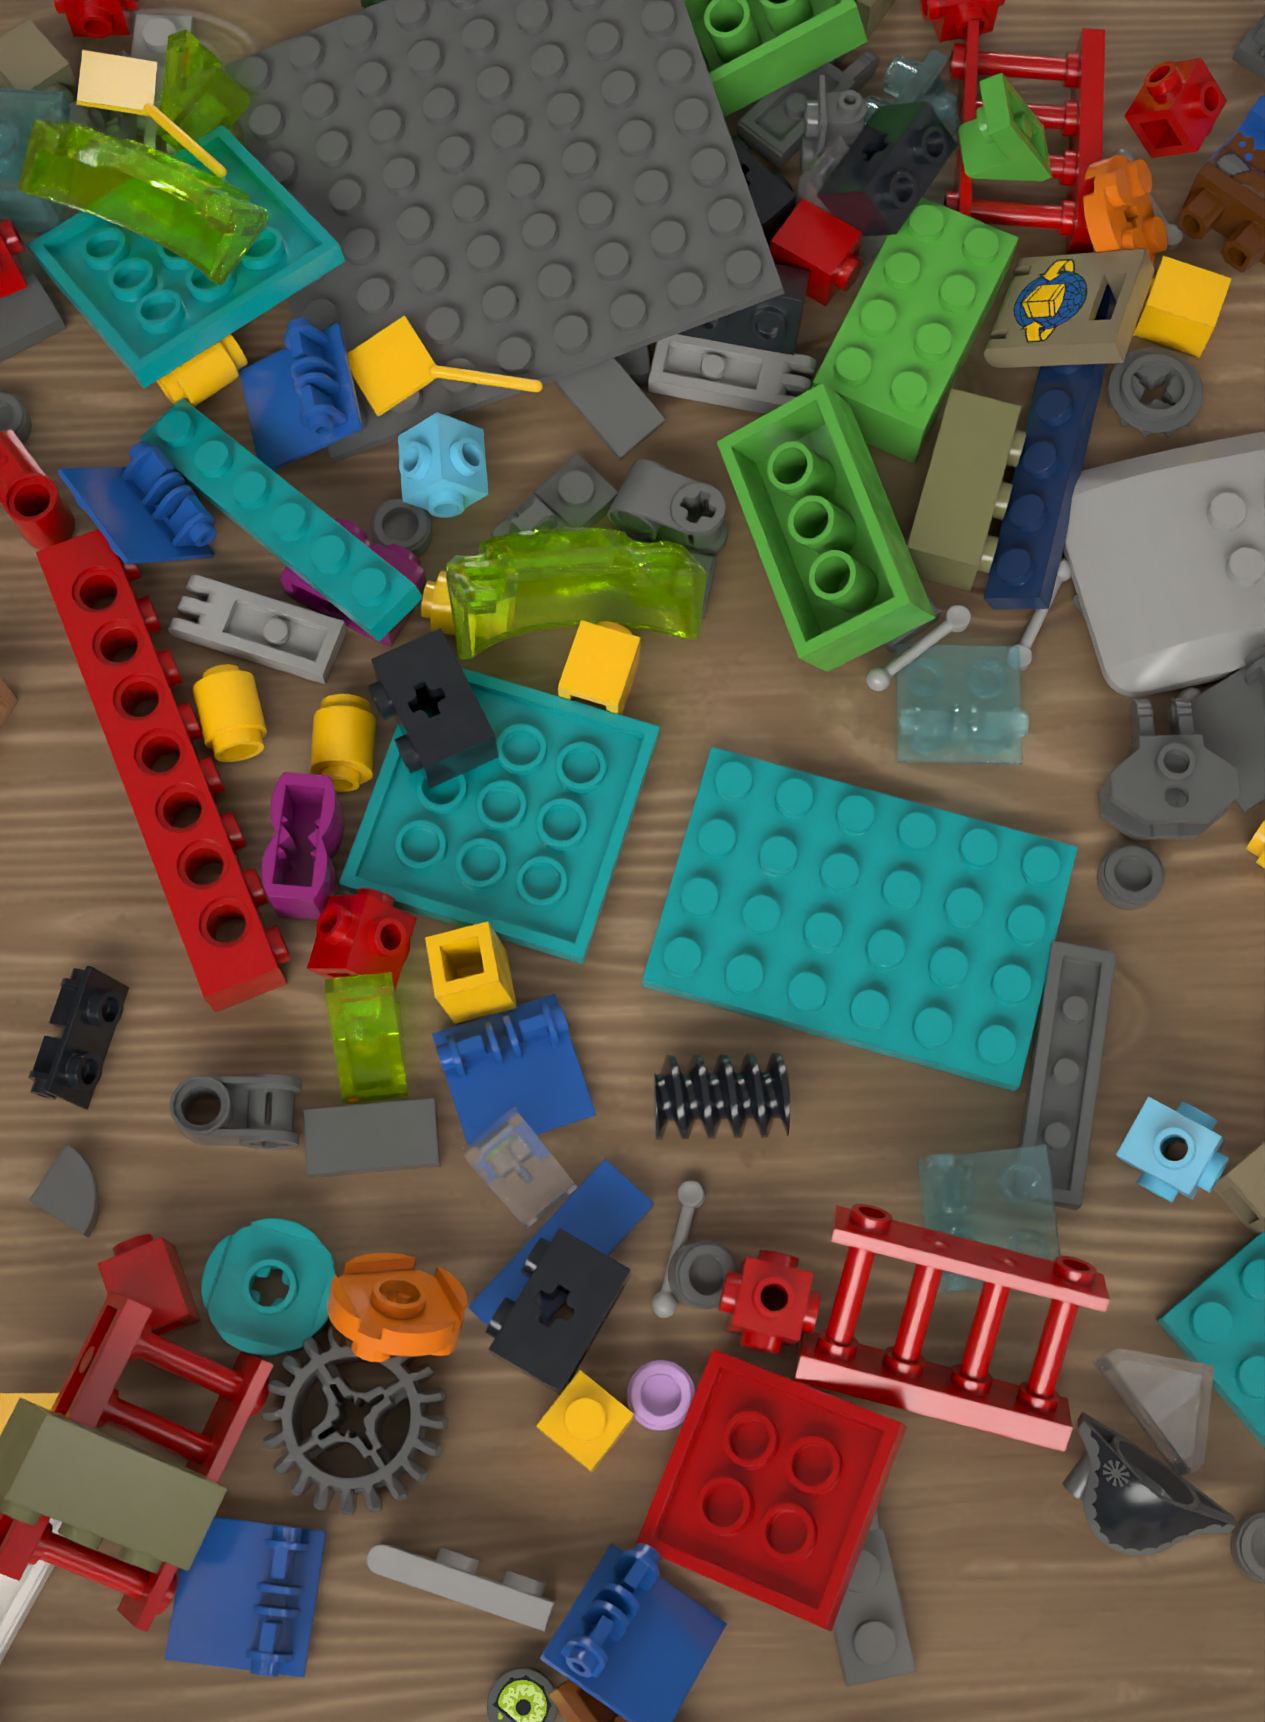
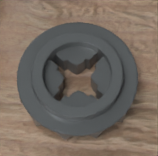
M1149 347L1128 353L1123 363H1117L1114 366L1106 385L1109 393L1108 408L1115 409L1118 413L1121 427L1130 424L1141 430L1143 438L1151 433H1164L1169 438L1176 430L1184 426L1189 427L1203 401L1202 381L1194 366L1183 356L1163 348ZM1165 382H1168L1162 401L1156 399L1150 404L1146 403L1144 405L1141 403L1145 388L1152 390L1156 386L1161 387Z

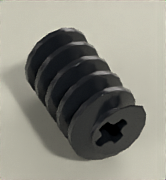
M772 1053L765 1072H761L756 1056L754 1054H746L738 1073H735L727 1054H720L718 1056L712 1073H708L701 1055H693L686 1074H682L676 1057L674 1055H667L660 1074H655L654 1072L656 1140L663 1139L669 1120L675 1121L682 1139H689L695 1120H701L708 1139H715L722 1119L728 1120L735 1138H742L748 1119L755 1120L761 1138H768L774 1118H780L786 1134L789 1136L790 1086L788 1070L780 1053Z

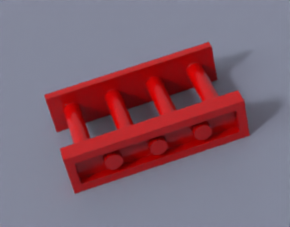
M968 20L963 44L953 43L950 56L949 79L959 80L956 142L958 146L955 149L954 190L945 192L943 206L986 224L1057 229L1058 236H1066V255L1092 253L1094 246L1085 220L1083 196L1094 193L1095 177L1085 180V175L1092 163L1102 160L1106 30L1082 28L1076 51H1067L1065 57L978 51L980 20ZM1003 73L1005 77L1062 81V87L1071 88V100H1065L1063 106L1026 103L1042 123L1044 129L1060 130L1061 136L1069 137V150L1064 149L1062 155L1048 154L1052 178L1049 179H1059V185L1068 186V200L1062 199L1060 205L972 199L973 178L968 177L964 170L958 130L962 124L976 119L977 109L983 106L982 100H976L977 75L994 76Z
M855 1204L850 1209L836 1205L832 1221L831 1241L847 1245L849 1248L827 1329H823L819 1333L814 1331L812 1333L803 1331L797 1352L794 1381L1066 1452L1073 1428L1068 1398L1060 1396L1055 1388L1079 1306L1102 1312L1107 1311L1110 1298L1104 1274L1098 1273L1093 1265L1078 1258L1058 1256L1055 1261L892 1220V1215L889 1212L876 1206ZM876 1253L916 1263L895 1344L886 1348V1350L859 1344L858 1340L854 1337ZM943 1270L984 1281L961 1364H955L952 1368L928 1362L921 1355ZM1011 1288L1052 1298L1029 1380L1021 1382L1020 1385L993 1379L988 1373Z
M110 1290L51 1411L94 1429H101L106 1424L187 1459L188 1462L185 1467L218 1483L249 1416H255L261 1410L268 1397L269 1391L267 1387L270 1382L268 1376L273 1364L240 1351L233 1368L230 1369L151 1333V1325L147 1321L153 1309ZM137 1359H141L219 1394L202 1433L195 1432L118 1398L119 1391L115 1386L126 1363H133ZM0 1512V1574L20 1581L28 1564L34 1565L39 1560L123 1593L124 1596L117 1611L134 1627L148 1632L155 1615H161L171 1603L177 1587V1575L175 1573L178 1567L162 1562L158 1572L154 1573L52 1532L53 1526L52 1523H49L50 1517L43 1514L37 1525L32 1526Z

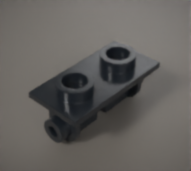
M86 966L85 970L73 968L70 979H62L60 984L61 990L49 1023L59 1028H65L62 1038L44 1036L33 1070L30 1071L28 1076L29 1079L34 1081L30 1091L32 1094L56 1100L58 1097L86 1110L89 1108L95 1087L100 1081L103 1064L116 1025L121 1019L123 1005L129 990L128 986L92 966Z

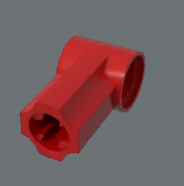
M12 429L0 432V504L6 510L24 539L32 547L43 550L69 540L75 530V518L55 483L45 475ZM46 508L41 514L33 516L38 510Z

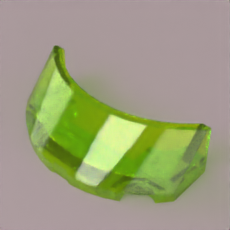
M34 119L18 183L20 191L80 210L144 236L186 259L203 272L210 281L218 285L224 283L266 226L269 213L265 208L249 202L251 197L249 194L216 175L191 165L184 160L129 139L122 140L107 136L86 125L71 121Z
M562 527L547 530L533 529L509 533L480 542L479 555H456L447 563L446 580L459 659H473L483 650L511 637L545 629L579 626L581 620L597 624L600 621H610L626 628L658 632L683 639H698L707 573L684 546L666 540L655 543L637 542L628 538L625 531Z

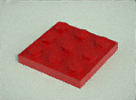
M713 1349L635 1546L638 1543L647 1544L655 1549L663 1559L823 1629L832 1631L907 1427L902 1422Z

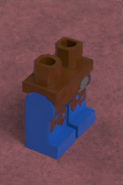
M1264 95L1253 105L1246 120L1226 144L1220 147L1210 161L1197 173L1176 224L1180 231L1193 240H1202L1211 229L1227 238L1228 240L1221 254L1224 261L1240 273L1245 272L1258 261L1265 265Z

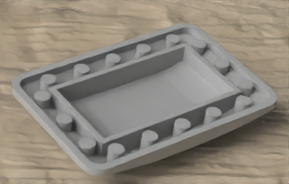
M1265 432L1176 448L1081 471L1072 496L1070 520L1063 552L1070 564L1073 584L1079 596L1080 606L1102 675L1107 684L1117 693L1128 697H1142L1224 680L1247 666L1244 658L1251 651L1265 645Z

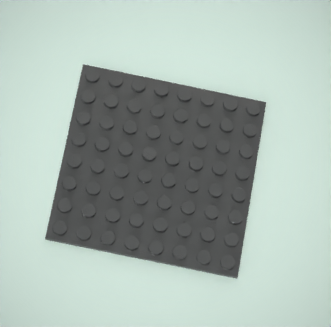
M385 0L224 66L246 149L339 243L345 258V262L287 298L293 320L298 318L308 319L311 321L312 326L320 331L338 322L341 324L347 353L405 315L436 365L539 380L543 385L784 294L684 0ZM352 376L364 429L328 445L329 455L335 463L398 439L399 435L437 412L455 418L524 391L437 378L378 417Z

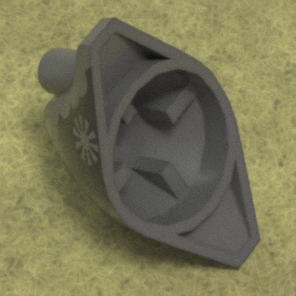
M1082 1412L1077 1420L1078 1431L1087 1451L1064 1479L1063 1485L1073 1496L1083 1500V1508L1088 1525L1095 1536L1106 1546L1120 1553L1132 1556H1149L1161 1553L1186 1538L1202 1534H1227L1237 1526L1235 1518L1231 1513L1171 1468L1086 1413Z

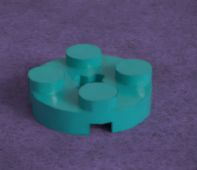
M265 1218L250 1223L252 1225L241 1228L233 1236L229 1234L218 1243L208 1258L201 1283V1295L205 1309L208 1310L210 1321L216 1327L215 1329L227 1343L243 1352L260 1357H279L291 1352L303 1351V1341L308 1337L314 1339L324 1332L331 1321L327 1312V1302L335 1273L339 1277L335 1258L312 1231L298 1223L278 1218ZM272 1269H280L283 1271L282 1282L289 1286L288 1294L285 1299L276 1298L270 1307L262 1306V1294L253 1290L254 1282L257 1277L267 1279L271 1275Z

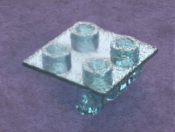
M896 644V658L914 644ZM932 645L896 673L897 762L1023 764L1022 737H1027L1029 719L1027 712H1021L1019 647Z
M1048 1145L954 1155V1153L929 1155L926 1159H918L925 1228L1055 1261L1056 1257L1061 1256ZM943 1270L937 1293L982 1289L984 1281Z

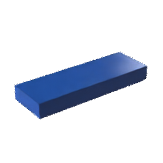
M604 1159L468 1308L488 1327L505 1297L516 1302L530 1278L522 1274L521 1270L541 1237L551 1242L558 1229L561 1228L609 1256L654 1207V1203L611 1163ZM560 1291L557 1298L553 1301L543 1297L538 1302L544 1313L542 1322L544 1325L566 1304L568 1295Z

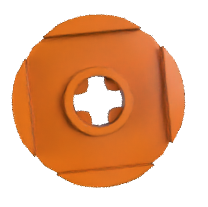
M1115 155L1092 163L1086 171L1085 180L1095 177L1094 193L1083 196L1085 220L1095 251L1147 249L1153 264L1156 253L1167 249L1168 235L1162 219L1154 215L1149 196L1152 190V177L1146 162L1140 158L1129 161L1123 155Z
M388 1252L360 1255L345 1263L343 1275L337 1277L335 1273L331 1282L327 1312L335 1328L345 1337L352 1340V1352L363 1360L383 1362L390 1359L392 1355L411 1357L431 1354L445 1356L455 1351L465 1317L468 1299L462 1284L450 1272L439 1266L436 1267L435 1276L415 1269L417 1258L413 1256Z

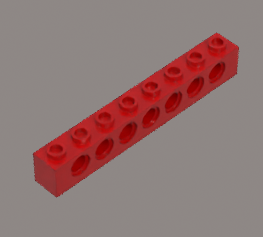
M99 529L37 551L36 555L204 999L216 1013L288 984L280 965L291 960L287 946L278 925L266 928L258 907L269 903L255 867L244 871L236 852L247 847L242 831L233 811L224 815L221 814L214 795L225 792L222 780L211 756L200 760L193 741L203 737L202 729L191 703L187 702L179 705L172 688L183 683L179 670L169 648L158 652L152 634L162 630L159 619L149 596L138 599L131 583L142 578L137 563L125 564L111 550L108 540ZM105 595H116L115 600L109 606L102 609L92 608L99 598ZM126 647L137 648L135 654L127 661L111 662L113 656L119 650ZM145 700L158 701L156 708L150 714L142 717L132 716L134 708L139 703ZM168 753L180 755L178 762L170 770L164 772L152 771L155 761L162 755ZM187 808L201 809L200 817L193 825L185 828L173 826L175 817L182 810ZM209 863L223 865V871L216 881L206 885L194 883L195 875L202 866ZM230 919L246 921L245 929L239 938L226 943L216 941V932L224 922Z

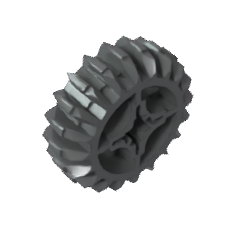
M334 1326L328 1329V1340L331 1350L324 1352L314 1338L308 1337L303 1341V1347L311 1361L305 1367L300 1361L289 1355L282 1360L283 1367L296 1377L290 1386L278 1380H271L268 1384V1391L277 1396L285 1397L283 1409L275 1407L262 1409L261 1418L263 1420L282 1422V1431L265 1436L263 1438V1445L266 1449L287 1447L289 1453L279 1458L273 1464L272 1469L277 1475L287 1474L296 1467L301 1470L290 1487V1492L295 1496H302L314 1483H317L319 1486L314 1496L313 1504L315 1508L326 1510L332 1502L335 1491L341 1492L339 1504L341 1514L354 1515L357 1508L358 1493H364L367 1507L370 1512L376 1513L383 1509L380 1488L387 1485L391 1495L397 1501H403L409 1496L406 1486L399 1478L405 1471L420 1482H425L429 1477V1472L426 1468L415 1462V1459L420 1450L432 1457L441 1456L443 1447L436 1442L425 1440L427 1428L434 1430L447 1429L449 1420L441 1415H428L427 1406L440 1404L447 1399L443 1388H432L423 1391L421 1385L430 1380L437 1370L431 1362H428L411 1371L408 1367L417 1356L392 1355L386 1361L371 1362L388 1368L398 1378L385 1387L380 1385L366 1393L355 1392L348 1381L342 1377L337 1367L351 1362L370 1361L356 1356L352 1352V1345H346L345 1336ZM320 1380L323 1385L322 1390L328 1401V1412L324 1421L311 1430L312 1435L304 1439L302 1433L303 1408L313 1386ZM338 1390H340L344 1398L354 1401V1405L363 1408L365 1402L373 1405L370 1408L372 1412L363 1419L364 1425L367 1428L365 1433L373 1448L367 1439L360 1436L357 1437L356 1432L348 1429L345 1435L337 1432L341 1429L340 1425L347 1419V1413L344 1409L346 1404L339 1395ZM408 1397L411 1412L409 1431L402 1448L392 1459L382 1436V1424L385 1417L398 1407L397 1404ZM353 1444L360 1451L363 1458L369 1461L375 1472L363 1477L341 1478L326 1471L314 1458L327 1450L332 1451L341 1445Z

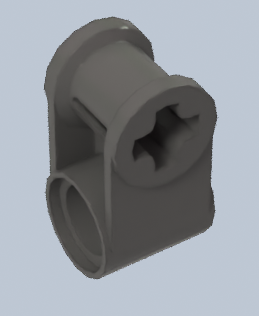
M647 459L634 461L607 514L610 522L617 529L633 538L714 556L721 552L728 538L727 525L724 520L726 515L725 499L718 489L710 484L701 483L675 473L665 466ZM705 499L709 501V508L706 507ZM691 535H693L694 544L691 543Z
M283 1074L193 1076L181 1082L173 1092L170 1101L171 1116L184 1135L196 1144L205 1146H244L267 1150L297 1148L299 1146V1135L293 1132L295 1094L302 1090V1080L298 1077ZM208 1096L220 1100L221 1109L214 1121L201 1126L189 1122V1110L195 1101ZM271 1101H272V1116H271V1123L269 1124V1121H270V1104H271Z

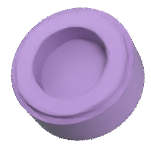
M665 1360L651 1361L641 1366L630 1379L627 1389L629 1410L635 1414V1420L648 1429L654 1431L671 1430L684 1422L695 1395L694 1385L688 1373L679 1365Z

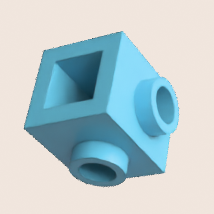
M437 412L398 436L402 502L428 510L433 516L447 518L461 514L466 507L489 495L483 429Z
M1149 1096L1116 1154L1121 1161L1142 1172L1136 1182L1137 1184L1173 1203L1178 1193L1191 1200L1194 1199L1199 1188L1210 1193L1217 1184L1229 1160V1157L1219 1153L1225 1143L1223 1137L1212 1131L1217 1123L1216 1119L1181 1101L1175 1111ZM1182 1143L1188 1146L1187 1154L1183 1159L1179 1161H1169L1166 1159L1167 1150L1173 1144Z

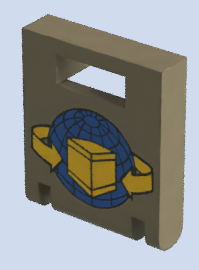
M1147 249L1020 258L1015 266L1014 277L1010 280L991 331V340L987 342L983 353L987 363L996 368L1123 363L1155 270ZM1108 283L1116 300L1111 319L1095 320Z

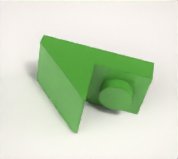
M1003 73L980 81L983 106L977 109L976 119L962 124L958 130L966 175L973 179L1044 181L1052 178L1042 123Z

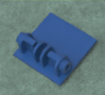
M298 318L292 320L287 326L288 331L284 334L286 348L239 371L257 458L273 471L364 429L342 328L338 322L320 331L312 326L311 321L308 319Z
M148 441L137 443L129 451V457L132 460L127 467L60 468L57 472L74 494L77 504L88 513L108 540L111 550L125 564L212 558L215 555L208 545L217 535L214 529L215 519L196 497L192 488L184 485L185 479L179 472H173L175 468L165 456L161 447L157 445L151 446Z
M556 994L518 1005L517 1009L485 1016L432 1034L471 1157L596 1116L568 1032V1024Z
M214 1517L189 1571L180 1568L165 1660L250 1670L251 1674L278 1677L281 1674L305 1677L327 1531Z
M611 1543L540 1659L628 1722H672L727 1623L659 1577L660 1570L657 1565L660 1561V1555L651 1546L638 1543L634 1550L622 1551Z

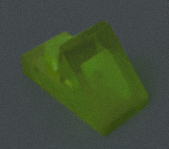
M186 29L168 35L160 111L196 141L221 125L229 131L248 108L251 97L221 69L222 62ZM158 125L157 134L177 152L184 148Z
M392 972L325 979L324 994L343 1104L408 1096L401 1005L395 998Z

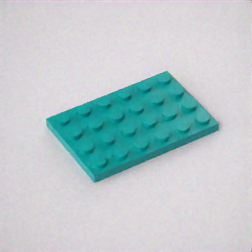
M711 747L645 968L642 986L1016 1092L1020 1087L1042 997L1050 943L1056 939L1078 847Z

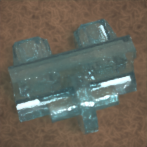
M932 49L923 63L898 54L889 66L884 78V92L897 97V99L892 104L874 95H868L865 99L867 110L863 128L878 106L927 101L946 129L954 137L960 126L959 117L953 109L957 104V99L953 94L946 92V87L940 77V72L947 64V55Z

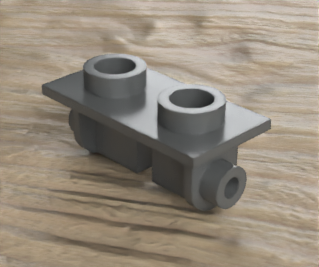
M819 75L816 100L805 101V136H801L800 170L801 172H811V195H817L819 179L829 178L862 131L867 110L866 102L854 90L826 92L825 75Z

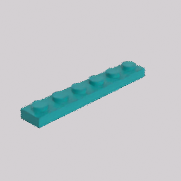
M181 399L139 438L141 441H148L151 446L157 445L161 447L165 456L175 468L173 472H179L188 485L376 641L379 642L423 599L414 583L185 399Z

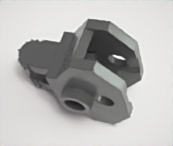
M1171 698V704L1168 709L1170 735H1155L1154 714L1150 699H1132L1130 708L1132 747L1125 757L1126 760L1110 772L1097 793L1099 817L1132 840L1196 839L1228 811V806L1241 795L1239 770L1204 747L1203 734L1194 735L1192 708L1189 698Z

